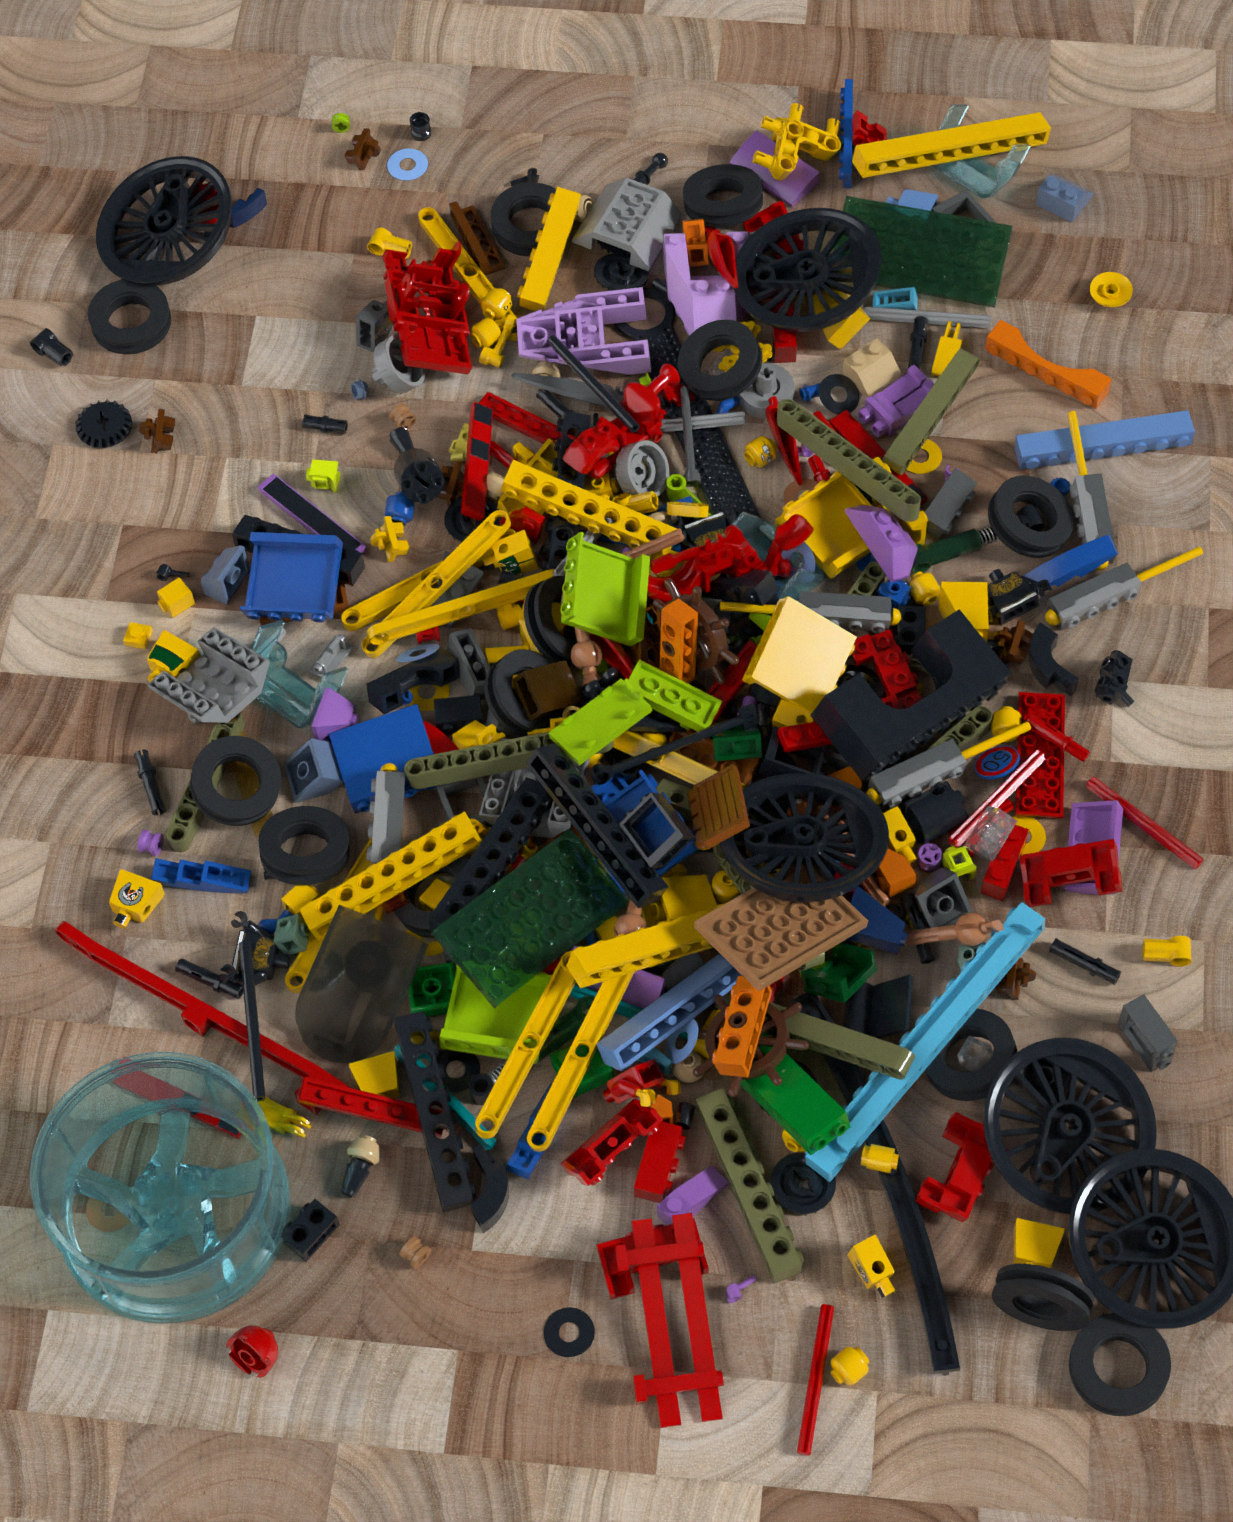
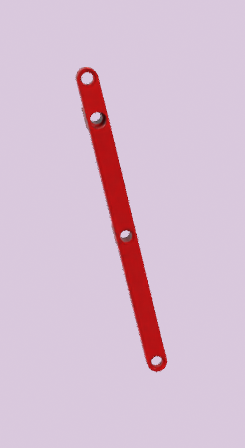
M62 921L55 928V933L63 941L93 962L183 1011L181 1017L184 1025L200 1036L204 1037L212 1027L248 1048L247 1026L100 945L68 922ZM260 1034L261 1054L263 1057L301 1078L304 1076L348 1087L318 1065ZM300 1086L294 1093L296 1101L298 1098ZM298 1103L314 1115H317L322 1109Z

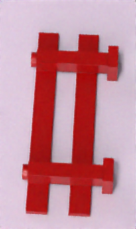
M692 1213L672 1215L675 1244L656 1246L652 1218L631 1221L635 1249L626 1250L625 1244L615 1246L618 1275L628 1274L629 1268L638 1267L654 1378L644 1380V1374L633 1375L636 1405L646 1404L647 1397L656 1396L661 1428L681 1425L677 1393L697 1390L702 1422L723 1419L718 1390L719 1386H724L722 1370H715L699 1257L704 1256V1247L702 1241H696ZM678 1261L695 1373L674 1376L658 1264Z

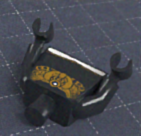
M731 498L732 505L727 508L724 506L722 499L721 506L726 510V514H724V511L685 524L683 525L684 529L681 527L683 520L680 516H676L679 520L678 526H674L669 519L668 524L674 528L681 529L685 537L682 542H679L682 549L686 550L704 545L706 538L713 542L718 539L717 534L725 537L724 532L728 526L734 525L738 527L736 513L732 509L735 505L734 500Z
M1000 569L992 571L989 574L992 583L987 586L989 621L993 622V618L997 617L1002 626L1038 607V594L1044 597L1045 591L1053 590L1049 581L1045 579L1038 582L1025 576H1020L1017 572H1011L1004 576Z
M236 912L234 915L239 917L241 922L234 919L231 921V925L234 928L242 926L243 930L239 931L232 965L226 964L220 969L227 973L223 974L220 980L226 983L232 979L233 983L243 986L239 943L242 941L251 942L255 986L266 980H272L275 967L288 969L290 954L279 953V947L274 943L272 935L251 920L247 921L248 917L245 912Z

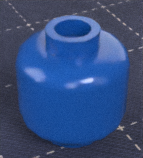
M396 492L395 495L387 498L384 515L391 516L392 522L403 523V526H405L406 523L412 521L415 502L408 499L403 492Z

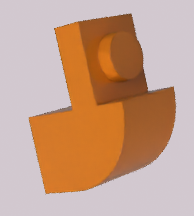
M704 219L682 221L689 267L709 265Z

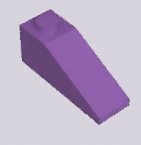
M710 1166L676 1188L657 1205V1216L666 1225L673 1224L672 1215L692 1213L694 1217L726 1188L729 1182L713 1166Z

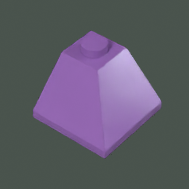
M325 688L311 726L314 739L331 742L329 733L356 725L359 721V714L356 713L355 705L331 688Z

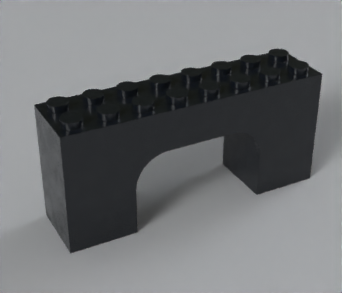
M960 609L926 630L910 650L932 677L936 688L934 692L909 708L895 709L886 705L859 673L826 694L810 716L861 781L882 772V768L886 765L890 768L900 760V756L903 754L908 756L916 749L919 743L921 745L926 744L933 738V734L936 732L941 734L950 726L951 722H959L966 716V712L981 706V702L984 700L989 702L999 694V690L1007 685L1005 680L1011 675V672Z

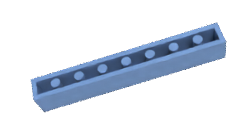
M1189 410L1079 426L1085 460H1097L1109 456L1118 457L1123 454L1164 450L1171 447H1185L1192 444L1195 434ZM1070 428L1016 435L1014 449L1020 469H1034L1047 465L1055 466L1068 462L1076 463Z
M719 953L598 1042L596 1045L604 1064L623 1071L713 1004L715 995L720 994L724 996L728 993L732 986L736 985L738 976L742 975Z

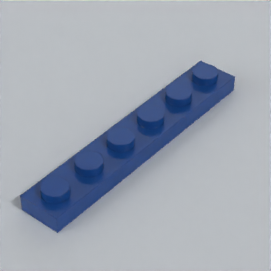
M845 79V88H841L840 100H844V103H840V116H844V119H840V132H844V135H840V148H844V151H840L839 164H843V167H839V180H843V188H852L853 79Z

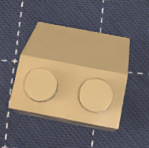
M878 338L843 361V375L855 383L858 391L865 398L873 397L876 393L882 392L902 377L891 351Z

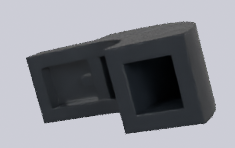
M1040 622L1034 630L1029 649L1031 671L1044 688L1047 689L1053 683L1059 691L1071 696L1077 689L1079 678L1054 660L1051 652L1057 645L1058 634Z
M479 1144L472 1148L475 1161L487 1180V1185L483 1194L477 1200L470 1203V1209L480 1229L485 1233L499 1221L506 1209L509 1199V1183L502 1159L495 1162L490 1150L485 1151L482 1145Z

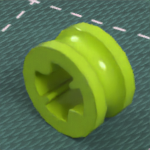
M345 113L334 114L332 116V129L338 133L347 132L350 129V117Z

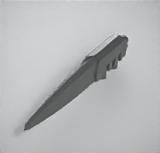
M511 374L513 378L535 387L576 400L600 405L606 410L611 411L583 381L536 374ZM602 384L619 403L623 400L624 392L620 391L619 386H616L614 390L611 385ZM661 406L660 408L667 412L665 414L667 416L669 407Z

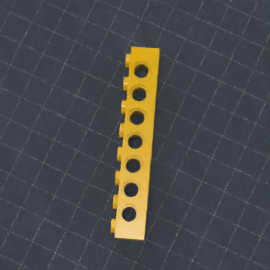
M515 460L512 461L501 491L510 498L521 499L529 506L540 507L550 515H559L566 518L572 524L585 526L593 533L604 534L612 541L623 542L632 549L649 542L650 540L646 536H653L656 539L677 529ZM527 483L532 488H524L522 484ZM548 492L552 497H546L543 493ZM570 501L573 505L567 506L563 502ZM584 510H591L594 514H586ZM610 518L614 523H607L605 519ZM626 527L633 528L635 532L627 531Z
M464 811L452 817L451 820L441 826L433 828L419 839L413 840L404 848L391 853L382 861L371 865L360 874L350 877L338 887L330 889L316 900L308 902L299 910L309 930L320 941L477 848L482 839Z

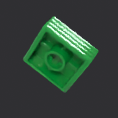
M453 963L406 969L410 1013L424 1010L425 1017L447 1014L455 980ZM430 988H435V992L430 993Z
M571 1045L550 1055L552 1066L557 1074ZM580 1045L576 1048L575 1053L579 1057H585L589 1053V1048L586 1045ZM598 1048L573 1099L607 1083V1081L615 1077L613 1068L604 1064Z

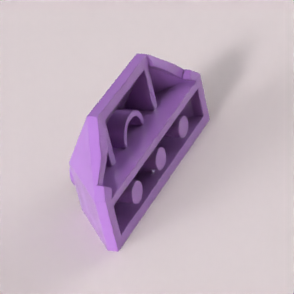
M858 505L846 508L845 513L890 582L908 578L918 548L898 517L885 508Z

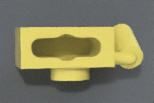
M464 423L458 439L452 442L449 449L452 462L466 461L469 424Z

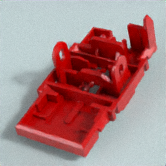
M461 241L455 243L451 250L438 248L432 260L422 261L421 264H417L416 260L412 259L409 266H407L405 259L408 254L407 252L386 249L382 256L386 268L383 275L384 280H386V302L390 320L395 324L393 329L398 332L400 342L402 343L401 352L404 366L467 375L472 369L467 342L470 331L464 308L469 297V286L467 283L459 285V280L453 279L452 272L453 266L461 255ZM416 292H419V296H418V297H415V296H414V295L416 294ZM418 308L423 309L426 315L420 316Z

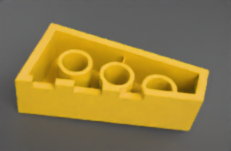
M830 288L844 300L850 297L849 294ZM821 291L830 309L839 305ZM814 294V310L816 314L825 312L817 295ZM859 307L849 317L832 326L823 328L827 340L841 350L870 320V317Z

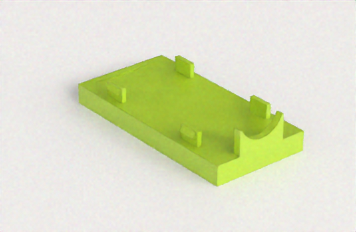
M640 659L629 678L630 684L637 691H642L643 699L651 705L652 709L681 723L680 726L687 730L691 728L698 732L710 727L722 703L721 700Z
M620 679L612 686L603 690L600 695L573 715L564 719L561 724L549 732V737L580 766L652 712V708L643 699L642 691H637L628 679Z

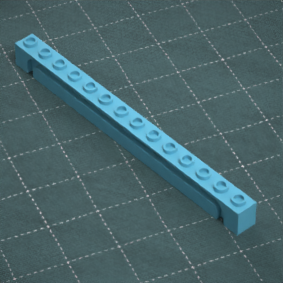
M1023 902L1017 908L1013 907L1008 912L1007 920L1003 923L1004 930L999 932L992 931L991 939L987 943L983 942L978 947L977 955L973 960H967L962 966V973L956 979L952 978L948 982L944 994L941 997L938 995L932 1001L931 1009L927 1014H921L915 1022V1028L911 1032L907 1031L900 1039L899 1046L907 1048L915 1055V1059L905 1078L899 1080L872 1071L868 1078V1083L864 1087L860 1086L853 1094L851 1103L848 1106L846 1104L842 1106L847 1112L851 1128L813 1155L805 1151L806 1164L829 1182L835 1177L1045 929V918Z

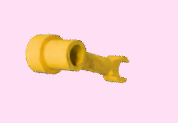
M510 314L507 316L503 331L495 348L491 349L485 346L480 354L479 363L501 368L505 358L501 353L517 324V317Z

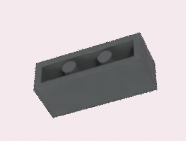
M955 468L925 511L928 518L926 532L936 539H939L943 533L947 535L954 526L951 522L954 517L958 519L965 510L962 506L963 503H969L976 492L973 489L977 482Z
M472 629L450 633L446 650L458 659L460 680L468 696L480 695V700L486 699L484 686L490 667Z

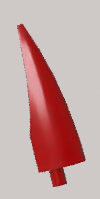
M714 229L711 231L707 241L708 253L723 279L734 288H737L738 278L735 250L731 237L720 233L719 229Z
M776 396L768 399L770 406H767L765 416L783 461L798 486H801L802 479L796 439L777 425L778 400Z
M590 633L591 641L597 642L601 647L602 658L629 680L634 666L623 645Z

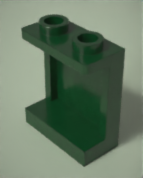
M739 725L710 737L713 742L715 761L762 757L761 736L757 726L744 731L743 727Z
M841 942L832 947L833 955L818 970L810 968L801 971L805 992L845 1003L877 971L872 950Z

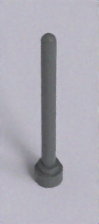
M682 386L680 388L687 468L683 477L686 479L687 487H695L701 484V477L698 470L695 469L689 389L686 386Z

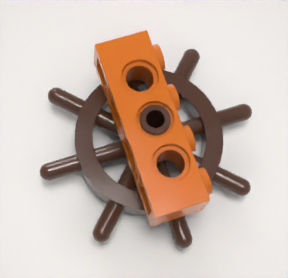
M667 578L664 584L672 600L667 604L660 599H654L652 602L653 606L661 612L660 670L689 684L695 680L698 668L710 669L717 683L720 685L724 684L726 678L718 663L723 659L732 665L739 663V658L728 650L724 628L729 626V621L727 619L719 620L715 612L701 600L702 589L699 586L693 588L692 595L680 594L674 581L671 578Z
M738 976L736 985H733L731 989L732 999L730 1005H728L722 995H715L714 1002L721 1011L712 1019L707 1030L698 1029L697 1039L705 1040L709 1059L695 1067L693 1075L700 1077L716 1067L720 1075L731 1077L728 1094L731 1097H735L738 1094L741 1080L754 1079L767 1074L775 1086L781 1085L782 1078L775 1070V1067L783 1060L787 1050H807L809 1047V1043L805 1040L790 1039L786 1023L787 1019L802 1010L801 1003L795 1002L780 1012L769 1003L772 993L770 985L758 992L743 976ZM765 1017L769 1018L766 1022H764ZM777 1027V1037L763 1036ZM760 1046L772 1047V1049L764 1055Z

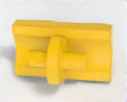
M384 516L383 526L380 529L374 530L375 534L370 537V542L372 546L379 547V550H385L388 562H394L397 555L407 554L409 545L407 540H397V537H402L404 534L403 523L392 522L391 516Z

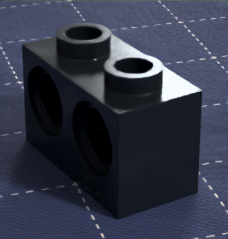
M898 605L901 620L897 625H893V628H897V634H893V637L901 652H906V654L910 655L912 653L910 650L925 633L926 607Z
M314 1199L311 1203H306L301 1208L299 1216L294 1222H289L283 1228L282 1241L285 1246L307 1262L340 1226L338 1217L318 1200ZM315 1216L323 1217L319 1223L311 1222ZM300 1234L306 1235L303 1241H294L296 1236Z

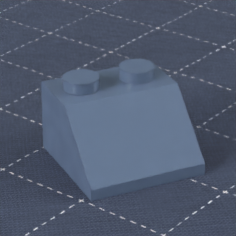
M1049 175L1038 188L1036 205L1073 222L1094 193L1059 175Z
M243 546L224 549L221 555L215 558L213 566L201 579L204 595L226 605L229 603L250 573Z
M310 738L283 763L294 802H302L330 794L343 782L332 742Z

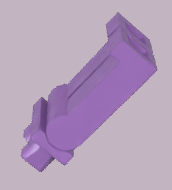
M913 365L908 368L907 374L882 392L876 393L873 397L869 396L866 398L865 406L858 411V419L862 423H867L872 419L875 422L871 425L872 432L877 437L885 433L890 437L895 434L896 430L907 424L934 383L930 379L927 380V376Z

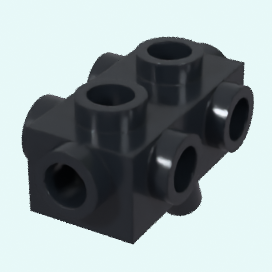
M1118 650L1112 651L1110 656L1104 658L1099 670L1100 678L1095 687L1096 697L1110 705L1119 699L1127 707L1134 703V700L1126 692L1132 658Z

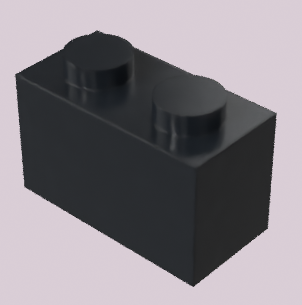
M480 695L434 699L436 728L445 735L456 733L474 720L483 724Z

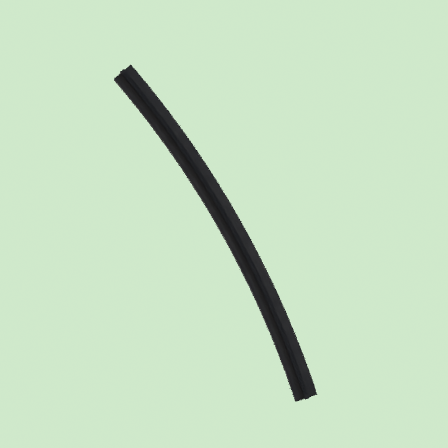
M806 992L792 999V1004L795 1002L801 1003V1013L834 1024L817 995ZM821 1053L849 1105L853 1100L852 1097L855 1091L860 1086L864 1087L867 1084L858 1065ZM883 1119L865 1140L867 1146L875 1144L894 1148L895 1154L899 1155ZM899 1156L897 1169H891V1173L877 1172L890 1204L910 1267L925 1327L933 1373H943V1376L949 1375V1372L960 1371L955 1338L930 1240L910 1181Z

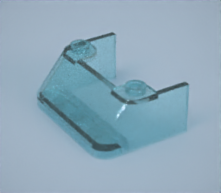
M966 104L951 105L938 130L960 127L961 125L959 124L969 106ZM1013 145L1007 158L1001 159L996 168L980 157L931 166L978 197L990 198L1015 176L1030 145Z
M742 512L732 525L740 528L744 538L755 549L758 557L765 562L771 543L775 539L777 527L767 519ZM795 551L791 555V563L798 570L789 578L774 576L775 581L780 583L778 585L779 592L776 596L779 599L789 596L794 600H798L800 591H811L820 585L826 576L816 566L814 572L801 569L805 564V560L800 552Z
M280 620L259 626L250 649L267 658L270 663L262 693L256 698L295 727H307L313 723L325 688H331L339 693L349 669L343 667L324 673L315 689L285 667L287 651L282 644L277 642L285 622Z

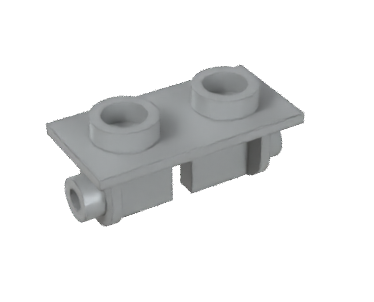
M344 635L334 636L309 669V672L329 681L353 649V646L345 642L346 637Z

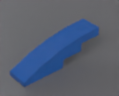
M1106 535L1069 550L1040 565L1024 576L1038 582L1046 579L1051 586L1059 587L1075 576L1082 578L1118 555V552L1110 535Z
M155 858L151 880L164 886L196 891L247 893L251 870L210 861L200 864L180 859L179 863Z
M550 1083L530 1115L529 1123L520 1136L517 1148L506 1165L507 1171L528 1180L544 1151L537 1152L531 1149L527 1142V1135L553 1083ZM537 1133L532 1137V1143L537 1146L542 1145L546 1140V1136L542 1133Z

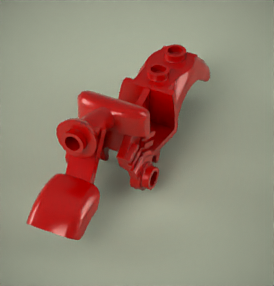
M663 364L660 369V375L655 377L647 387L636 382L626 385L623 400L620 404L640 425L637 432L632 433L618 417L609 422L602 416L595 427L585 430L571 443L562 459L576 471L582 474L589 473L591 477L600 479L612 470L613 465L616 464L619 452L627 444L645 440L654 443L659 442L663 436V432L660 429L662 426L661 420L664 419L663 415L667 412L660 408L661 402L657 394L670 402L672 400L677 406H681L680 388L686 385L680 382L678 371L670 364ZM689 389V399L691 403L695 399V394H693ZM609 452H614L607 458H603L598 462V460L605 454Z
M794 514L785 523L777 527L775 539H773L766 560L763 562L758 557L755 549L744 538L740 528L730 525L725 529V537L717 534L718 539L713 542L706 538L704 545L689 548L673 555L668 553L651 560L649 566L655 574L671 569L677 563L685 562L677 572L668 577L658 578L649 575L647 596L653 600L660 599L665 604L671 601L672 597L664 584L667 578H671L674 581L680 594L692 595V590L695 586H699L706 593L710 592V578L721 573H726L731 578L758 569L771 571L773 577L789 578L791 567L788 560L783 559L781 556L783 550L789 551L800 546L810 537L814 529L805 517Z

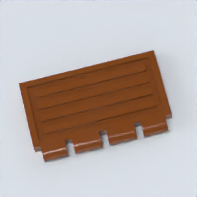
M734 764L694 785V789L687 793L697 848L704 849L707 847L709 849L750 827L739 771Z

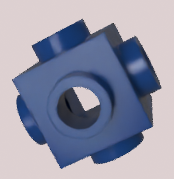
M902 580L883 582L877 592L881 597H891V612L893 608L898 609V605L908 606L911 601V587Z

